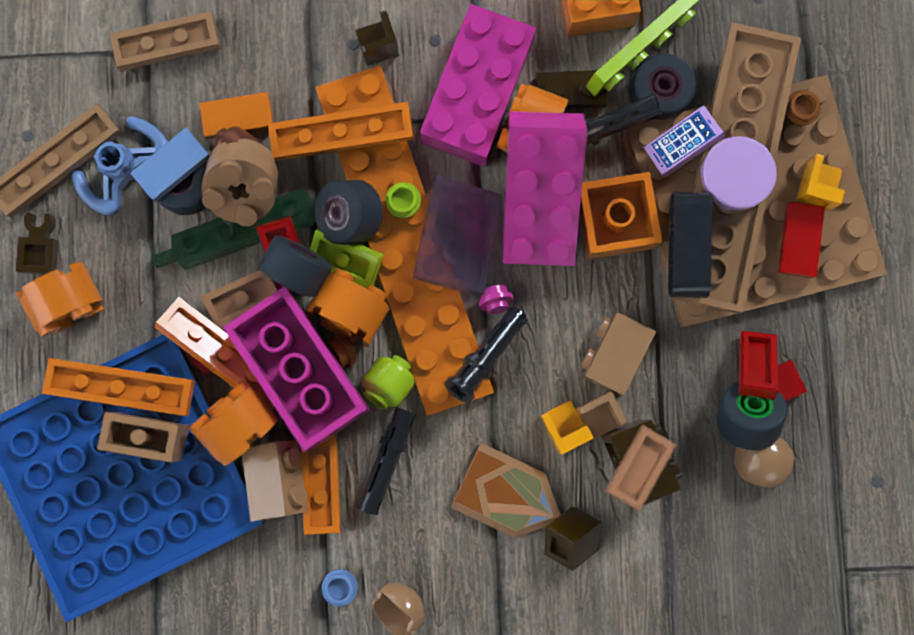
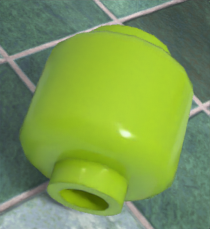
M394 355L392 358L383 356L377 358L362 378V387L365 390L363 396L382 410H386L388 407L395 408L400 406L415 384L414 377L409 371L411 365L397 355Z

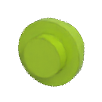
M401 182L393 185L388 190L385 202L387 209L392 215L398 218H409L418 212L421 206V196L415 186L410 183Z

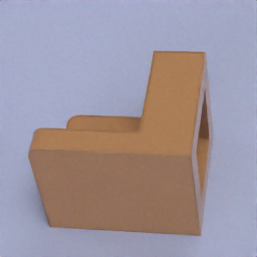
M612 391L606 392L575 408L583 424L588 426L594 438L591 440L617 427H623L628 424Z

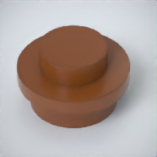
M806 90L793 92L788 99L785 113L786 118L797 126H806L813 123L818 118L821 110L818 97Z
M338 334L330 337L327 346L341 367L349 368L353 366L357 352L352 341Z

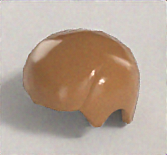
M779 438L772 446L762 450H746L736 447L734 465L743 480L759 487L772 488L785 483L793 471L795 457L789 444L782 438Z
M388 583L376 593V598L371 603L372 608L391 634L413 635L420 629L424 621L425 612L422 600L414 589L403 583Z

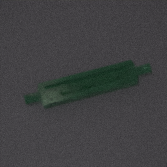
M300 188L275 197L271 210L251 226H242L239 223L227 221L219 217L172 234L171 249L152 254L153 262L156 268L159 269L162 266L177 261L184 270L261 243L256 230L258 225L291 216L295 230L315 224L314 205L317 196L311 198L304 188Z

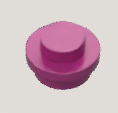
M495 285L480 292L481 300L478 304L480 310L488 311L489 314L495 315L509 309L508 305L514 301V297L511 292H508L505 285Z

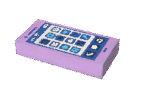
M703 105L643 148L662 176L666 178L723 139L725 134Z

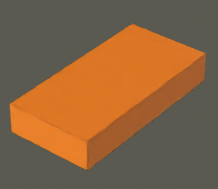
M268 92L199 103L203 133L207 140L213 139L222 128L228 129L238 126L250 133L268 130V123H274Z

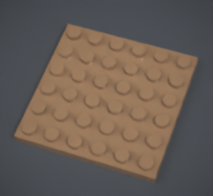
M828 75L791 84L789 96L799 90L810 91L818 97L821 110L818 118L806 126L794 125L786 116L784 117L775 160L777 170L776 182L773 190L767 197L743 312L887 275ZM711 105L705 106L710 113ZM699 108L683 111L674 118L666 120L652 119L625 129L637 174L650 172L663 241L658 246L667 282L672 192L693 191L701 154L664 178L643 147ZM815 154L824 155L822 164L842 170L838 188L845 190L841 205L830 211L825 210L817 277L812 279L778 274L786 204L788 202L801 203L796 201L806 161ZM672 299L680 329L736 314Z

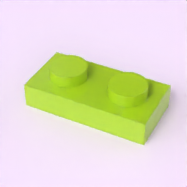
M319 229L315 230L310 250L330 263V273L333 274L336 268H340L355 277L354 282L362 287L374 286L384 254L358 243L346 245L333 244L325 239L324 234Z

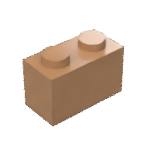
M619 312L615 313L611 319L605 317L596 333V336L601 338L596 349L589 348L580 365L581 368L585 369L582 378L609 392L612 391L613 394L619 397L624 396L656 331Z
M105 412L97 449L167 462L182 461L189 425L119 412Z
M297 440L278 441L252 446L242 454L251 522L308 512L307 492L304 487L301 467L302 456Z

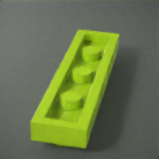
M677 0L597 70L586 85V88L594 96L598 95L604 88L608 92L612 91L624 79V76L621 74L628 67L633 71L648 58L647 50L652 46L659 49L673 35L670 32L673 27L677 25L680 29L683 28L696 15L693 8L699 0Z

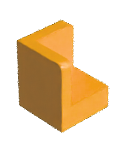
M815 154L806 161L796 201L804 204L824 206L825 210L830 211L841 205L845 190L838 188L842 170L822 164L824 155Z
M567 401L539 416L558 454L562 455L594 438L588 426L583 424L571 401Z

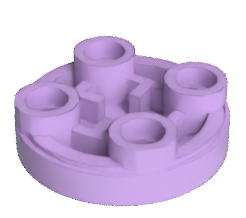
M737 136L722 140L709 151L700 166L701 181L705 192L711 193L712 201L724 211H741L755 207L769 196L776 182V164L771 153L760 142L748 137Z

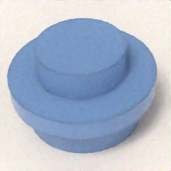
M344 569L331 571L322 582L323 597L334 606H345L351 603L358 592V583L355 576Z

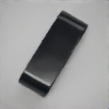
M672 192L669 206V297L708 298L711 290L712 195L711 193Z

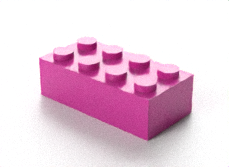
M470 3L420 130L421 144L486 168L534 43L536 27Z
M509 112L502 242L504 264L575 266L587 135L584 114Z
M281 288L223 327L303 451H312L371 411L288 288Z

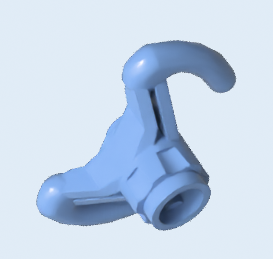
M130 116L126 119L125 124L129 129L141 132L153 141L154 147L128 149L122 143L115 144L112 141H108L95 152L94 158L98 165L97 169L103 174L104 198L101 199L92 192L87 184L84 173L75 171L71 175L76 192L83 202L93 210L106 216L117 213L122 205V190L130 180L134 179L130 172L168 142L160 130L146 120Z

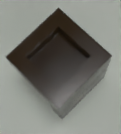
M386 10L379 12L380 22L355 30L367 66L399 56L397 40Z
M575 507L569 508L546 526L544 555L574 571L599 550L601 521Z

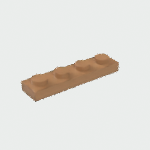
M98 103L0 177V209L7 217L13 218L94 156L101 145L105 142L113 141L122 134L121 130L102 106Z

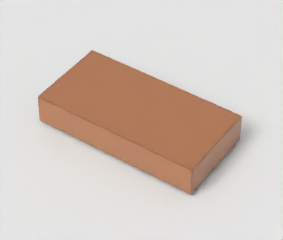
M641 425L607 485L605 492L640 511L677 444Z

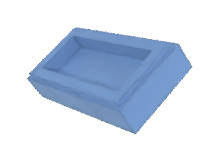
M184 128L130 172V174L150 198L157 202L204 164L210 155L187 128Z

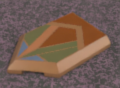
M481 442L450 507L514 538L545 528L560 516L558 506L544 472Z

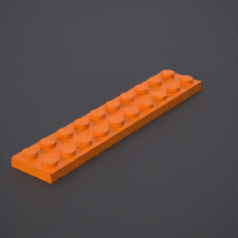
M381 65L315 87L324 115L394 104ZM403 141L338 151L337 153L346 179L363 180L372 185L379 194L382 203L383 219L378 232L372 239L368 240L370 249L384 254L378 274L384 291L387 294V300L408 362L411 365V371L426 415L429 416L464 404L465 402L451 395L444 383L449 377H454L463 366L462 360L470 353H475L479 347L408 142ZM397 183H410L420 193L421 206L418 212L409 218L395 217L387 209L385 202L386 194ZM490 379L483 380L473 392L475 396L473 400L494 393Z

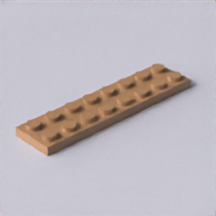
M734 22L730 24L710 109L711 116L724 132L725 137L701 153L692 193H706L701 181L700 166L709 151L716 144L727 138L742 136L754 139L764 145L771 153L774 161L776 160L801 42L800 37ZM767 198L755 207L741 211H724L712 201V271L709 297L669 298L736 314L743 313Z

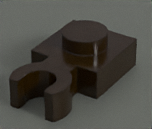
M26 213L24 225L29 231V237H18L15 272L45 275L56 270L58 240L49 238V234L55 228L56 220L53 215L45 213L43 225L37 227L36 215Z

